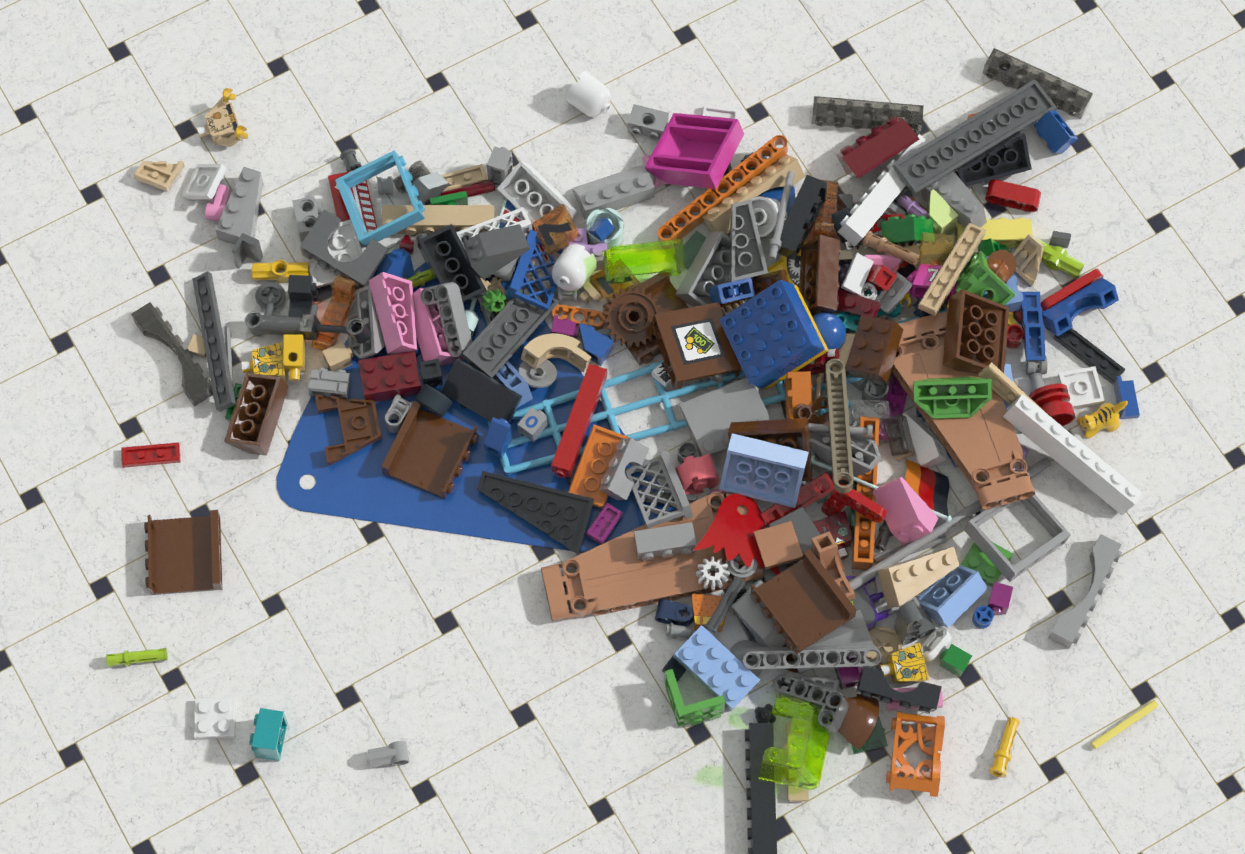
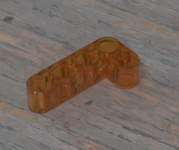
M822 180L827 182V197L815 221L813 239L819 235L833 237L834 222H832V214L835 213L838 181Z
M339 275L335 277L332 285L333 295L320 322L322 325L344 326L351 303L355 298L354 294L357 290L356 281ZM319 332L317 341H312V348L323 351L334 346L340 333Z

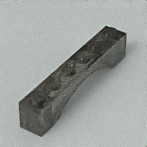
M149 302L131 313L134 323L144 336L162 342L178 357L182 365L181 385L193 406L195 407L213 395L211 380L208 377L204 378L201 374L203 373L201 366L198 363L194 364L191 360L193 358L192 354L188 349L184 350L181 346L183 342L177 334L174 336L171 332L173 328L167 320L164 322L161 318L163 314L157 306L154 307Z

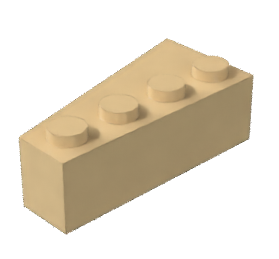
M942 548L878 569L888 608L900 607L960 566L955 548Z

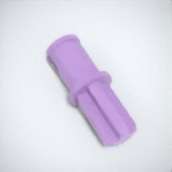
M903 194V197H899L898 204L905 208L908 214L928 217V212L921 208L917 201L911 200L905 194Z

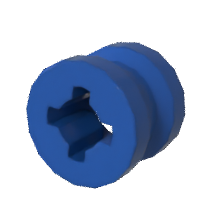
M984 605L977 607L972 617L973 624L979 629L989 627L994 617L992 609Z

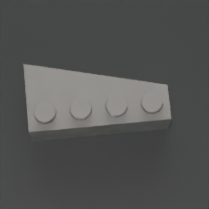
M954 172L921 191L923 200L928 202L930 192L934 189L959 215L957 223L965 228L968 223L978 227H982L987 223L984 207Z

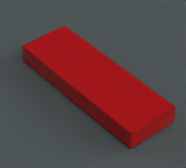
M179 442L121 447L123 468L181 463Z

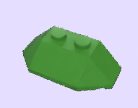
M948 377L913 381V399L933 419L972 417L992 399V379Z

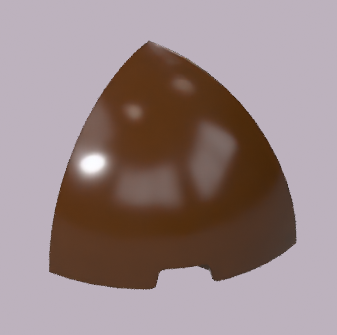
M857 694L856 697L845 698L849 707L838 732L859 750L867 741L876 725L879 715V701L874 697L870 699ZM837 701L834 706L839 705L840 701Z

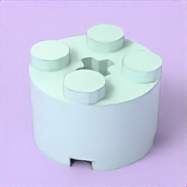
M611 208L594 210L588 216L586 223V234L589 244L607 243L608 252L620 245L623 240L624 231L621 215ZM599 218H608L614 227L613 232L604 242H601L588 232Z

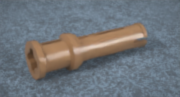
M870 230L863 241L864 247L869 246L876 249L878 253L890 254L914 266L919 261V254L889 242L886 237L881 238L874 235Z

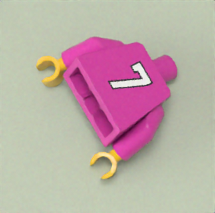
M930 260L929 264H920L919 269L913 271L907 277V280L913 286L901 299V307L905 300L909 301L908 308L911 307L910 294H912V298H923L942 267L938 260ZM957 282L951 289L945 301L948 302L949 297L957 293L955 288Z

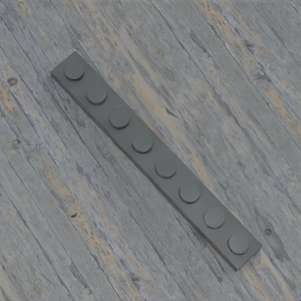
M206 271L192 280L216 410L221 412L235 405L236 402L212 273Z

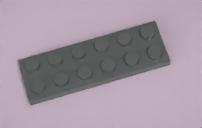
M537 283L531 285L535 293L541 291ZM523 287L519 291L525 295L530 294L527 287ZM544 295L537 296L540 302L546 304L547 300ZM553 296L549 310L545 311L513 297L462 353L461 357L480 372L493 378L560 301Z

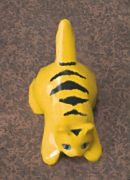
M1122 401L1115 406L1106 403L1101 405L1097 411L1078 418L1077 422L1083 430H1086L1085 438H1092L1102 429H1107L1108 432L1117 430L1121 424L1118 412L1126 407L1128 401Z

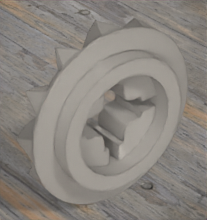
M740 554L731 561L726 559L727 569L735 577L745 579L752 576L757 569L755 558H753L750 567L743 566L740 570L739 564L736 563L741 561Z

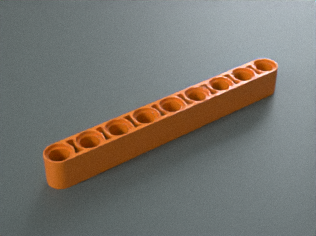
M783 135L774 136L726 174L716 189H707L658 229L660 245L665 248L672 247L704 221L702 217L711 208L718 206L725 198L733 195L737 189L744 187L752 178L759 176L767 167L774 165L781 157L786 156L788 153L786 137ZM783 145L782 148H777L776 146ZM764 156L769 157L768 159H762ZM750 167L755 168L754 170H748ZM736 178L741 179V181L735 182L733 180ZM727 190L725 193H720L719 191ZM707 201H713L712 204H706ZM693 212H698V213H699L698 215H695V216L691 215ZM680 223L685 224V225L682 226V227H678V226H677V225L680 224ZM664 235H670L669 238H663Z

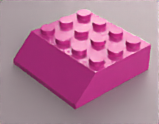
M673 113L645 169L667 184L716 189L744 136L739 120Z

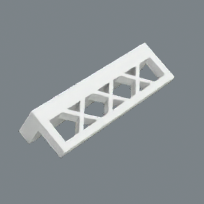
M522 207L456 233L460 240V237L466 235L474 237L482 229L489 231L500 229L496 225L503 222L506 223L505 227L520 224L526 237L530 229L532 230V223ZM522 214L523 221H513L514 217Z

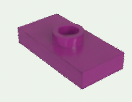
M606 503L586 532V536L602 545L623 516V512Z

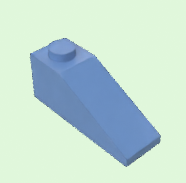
M507 361L494 377L497 382L522 396L519 407L532 400L533 397L525 379Z

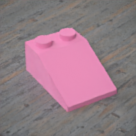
M902 477L873 490L877 503L887 511L885 520L891 533L902 545L932 532L938 517Z

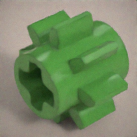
M498 289L495 291L488 290L483 296L485 302L482 305L490 313L493 311L500 312L506 306L503 301L506 297Z

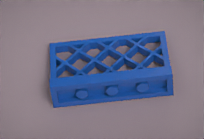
M530 229L526 236L530 250L519 256L504 296L509 299L516 297L548 311L557 285L554 283L547 267L554 266L557 261L552 253L557 252L561 254L564 249L554 244L547 246L545 240L537 237V232ZM536 243L543 246L545 251L539 253ZM548 255L551 262L545 264L541 256ZM537 258L540 265L534 267L530 260ZM543 269L546 277L539 278L536 271ZM531 272L535 280L528 281L525 274ZM549 280L552 288L545 289L542 282ZM537 283L541 291L535 293L531 285ZM527 287L530 294L520 293V288ZM544 295L547 300L546 304L540 302L537 296Z

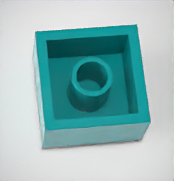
M260 708L259 714H255L254 726L256 728L255 733H251L249 745H252V750L257 758L280 761L288 725L284 711Z

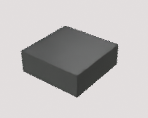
M1053 231L1049 245L1068 248L1071 234Z

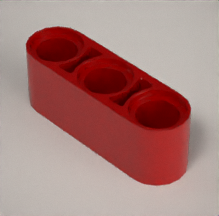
M990 180L985 200L1000 206L1026 212H1037L1041 192L1035 188L1000 180Z

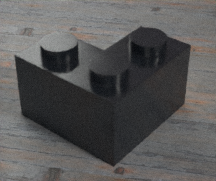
M289 275L288 295L290 302L288 317H302L303 314L309 315L311 305L318 302L317 284L313 282L312 276Z

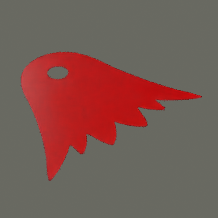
M741 494L727 496L722 501L709 530L693 550H701L714 545L713 552L716 553L724 547L728 561H731L740 554L742 561L747 567H750L753 558H755L758 565L763 569L764 564L754 536L755 531L766 528L759 506L748 496ZM739 505L747 508L746 515H741L737 511ZM777 566L770 568L776 575L780 574Z

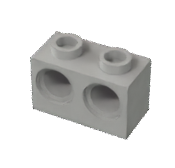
M494 146L487 163L488 181H493L494 184L500 186L513 170L512 152L507 148Z
M314 196L292 200L301 241L305 239L311 230L308 226L314 225L319 218L318 214L321 213L320 203L315 202Z

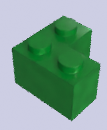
M909 214L904 215L903 219H900V217H889L888 221L881 222L882 238L886 237L889 242L895 245L898 243L913 244L915 242L920 244L921 242H934L933 220L926 219L925 216Z

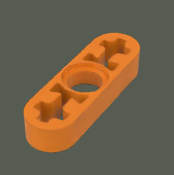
M556 305L552 310V319H554V315L559 314V311L563 312V315L558 317L561 320L568 319L569 312H571L569 320L576 322L578 327L580 323L593 326L596 330H601L606 325V323H602L606 316H603L601 311L567 305ZM580 313L584 316V319L576 321L573 318L574 315ZM587 315L590 316L589 323L587 322ZM596 317L600 318L598 324L595 323Z

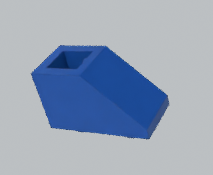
M580 323L579 334L583 350L591 356V361L602 366L613 349L612 338L607 334L597 332L589 324Z
M493 417L484 442V449L490 454L503 458L512 441L511 425L505 419Z

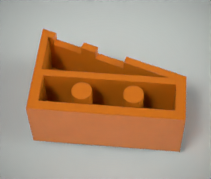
M811 371L787 372L784 381L786 419H794L793 410L798 404H806L807 406L814 404V401H811L813 383L811 382Z

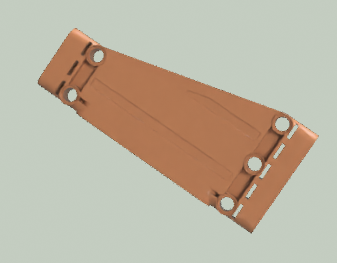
M948 311L937 313L936 316L929 315L899 323L904 330L896 353L898 356L895 357L891 371L972 488L976 491L982 509L987 510L1034 496L1035 490L1027 472V463L1023 460L1020 442L1013 425L1003 417L1007 411L1003 398L993 389L992 399L976 414L967 418L933 419L914 402L913 381L948 377L980 378L976 373L961 372L943 365ZM927 344H931V345H933L934 347H931V348H930V347H928V346H926V345H927ZM1013 468H1019L1021 472H1017ZM976 478H983L985 481L980 482Z
M713 492L690 503L693 517L689 519L681 516L649 528L645 524L566 560L564 563L541 567L552 622L572 617L583 618L587 614L603 615L657 604L660 599L672 601L692 597V594L702 595L720 591L725 586L730 585L734 579L727 576L728 582L722 583L723 587L721 589L717 585L714 591L711 590V586L704 589V583L699 584L698 579L700 577L696 576V571H699L697 568L698 564H703V559H707L710 562L713 556L715 562L721 558V565L726 564L727 558L724 547L716 553L713 552V545L705 549L693 551L687 555L677 553L668 558L657 556L652 560L643 561L642 559H637L634 531L692 522L697 545L709 530L722 501L727 496L736 493ZM718 501L720 505L713 506L711 502ZM739 505L737 507V511L741 515L747 514L745 506ZM742 559L740 562H736L739 564V570L746 566ZM757 563V569L753 575L741 579L745 582L764 579L763 569ZM574 567L577 571L575 573H568L566 570ZM710 571L711 576H715V571ZM583 604L585 608L583 610H576L575 605Z

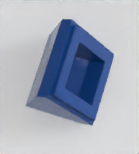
M599 218L588 232L601 242H604L613 232L614 227L608 218Z

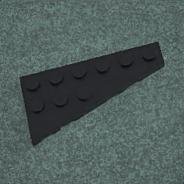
M482 471L477 488L479 492L577 555H580L595 501L593 498Z

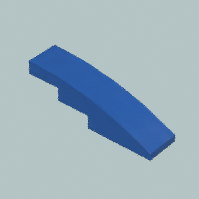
M1022 292L1024 301L1021 304V319L1024 331L1023 341L1026 361H1045V334L1040 292Z

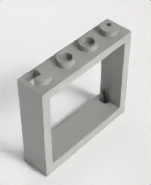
M1036 495L1021 500V502L1053 538L1014 566L979 528L980 525L1012 503L987 510L982 509L979 515L974 514L966 521L968 524L964 531L1009 582L1064 545L1071 536Z

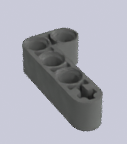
M914 601L908 602L898 609L894 629L903 645L921 639L936 630L927 611L920 613Z
M778 675L774 679L773 687L781 697L821 710L818 715V722L827 733L833 734L840 729L849 707L848 702L841 693L787 675ZM805 689L804 693L799 695L800 691ZM823 695L820 700L816 701L817 697ZM837 701H840L839 705L834 706ZM829 719H833L830 724H826Z

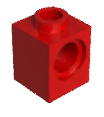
M873 264L865 282L873 284L877 291H888L897 275L884 265Z

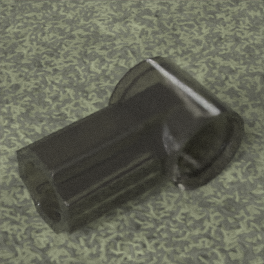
M422 161L413 163L409 168L413 178L411 184L417 178L431 174ZM400 175L393 179V183L399 193L403 194L406 188Z

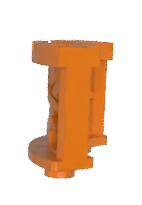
M897 711L896 718H892L891 722L894 738L891 769L887 771L886 783L890 784V791L898 788L930 792V796L938 797L941 772V753H938V751H942L944 716L931 717ZM902 721L916 722L917 732L913 734V728L908 725L909 731L904 733L901 728ZM921 723L935 725L921 730ZM898 738L904 741L899 747ZM925 738V743L930 741L932 743L931 747H925L922 739ZM918 741L921 751L931 756L932 759L920 762L915 770L906 761L903 753ZM896 760L899 762L901 767L896 768ZM922 767L929 768L928 772L922 770V773L919 772ZM899 773H902V774H904V778H903V777H897V775H898Z

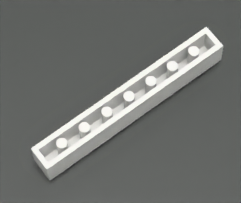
M919 134L920 140L895 156L897 161L929 142ZM894 159L886 167L888 172L884 170L877 178L879 182H874L868 189L870 191L869 195L865 193L859 200L861 204L859 206L856 204L849 212L852 215L850 217L847 215L840 223L842 227L838 233L854 247L906 186L892 167L897 162Z
M1025 395L1019 396L1009 406L1003 415L1008 422L1118 513L1123 515L1136 504L1142 493Z

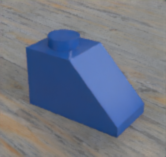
M404 248L395 249L391 253L386 254L373 278L382 272L403 279L415 275L410 254Z

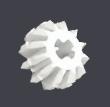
M712 556L710 562L707 559H703V564H698L697 568L699 571H696V576L700 577L698 579L699 584L704 583V589L711 586V590L714 591L716 585L721 589L723 587L722 583L728 582L727 576L730 574L726 570L728 565H721V558L715 562ZM710 571H715V576H711Z

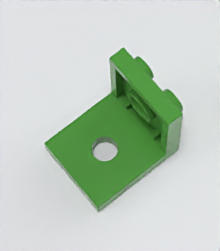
M982 251L972 255L956 281L957 285L955 288L957 292L963 289L983 297L984 291L991 290L994 293L993 296L986 299L1002 305L1007 304L1015 296V292L988 267L986 255Z
M673 669L665 671L664 685L678 727L690 723L691 725H697L704 719L710 718V720L720 718L721 714H724L725 699L723 695L684 706Z

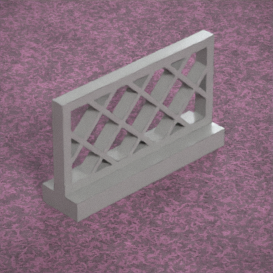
M667 450L660 452L661 457L644 462L642 466H632L625 469L627 478L636 483L633 484L632 490L647 528L684 516L685 519L693 517L689 501ZM658 464L660 465V468L657 472L650 470L651 467L656 466ZM635 472L642 473L639 479L632 477L631 474ZM646 475L654 476L651 482L644 480ZM658 478L666 480L663 486L655 484ZM640 484L647 486L645 492L637 490ZM652 488L660 490L657 496L649 494ZM664 492L672 494L668 500L661 498ZM646 498L653 500L650 506L643 504ZM658 502L665 504L662 510L654 508ZM669 506L678 508V511L667 512ZM651 512L659 514L655 519H648Z

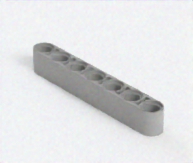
M872 644L809 646L796 654L797 658L794 661L786 659L788 654H796L793 649L790 650L788 647L747 648L742 655L743 664L748 669L876 666L881 661L879 649ZM875 651L877 655L874 659L866 658L867 653ZM834 652L837 654V657L834 660H828L826 658L827 654ZM849 652L857 654L853 660L847 659L846 655ZM809 653L817 655L813 661L807 660L806 656ZM753 654L757 659L751 663L746 660L747 656ZM769 654H775L777 659L774 662H769L766 660V657Z

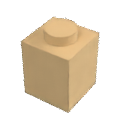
M343 342L322 351L323 358L330 371L335 372L337 369L342 370L352 365L351 358L354 357L349 346L345 347Z

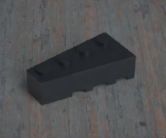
M1022 132L1015 133L957 169L954 173L967 187L1032 170L1026 135Z
M808 174L806 175L797 197L790 207L789 214L784 220L780 238L782 243L780 250L777 252L778 254L792 260L796 259L826 202L827 182Z

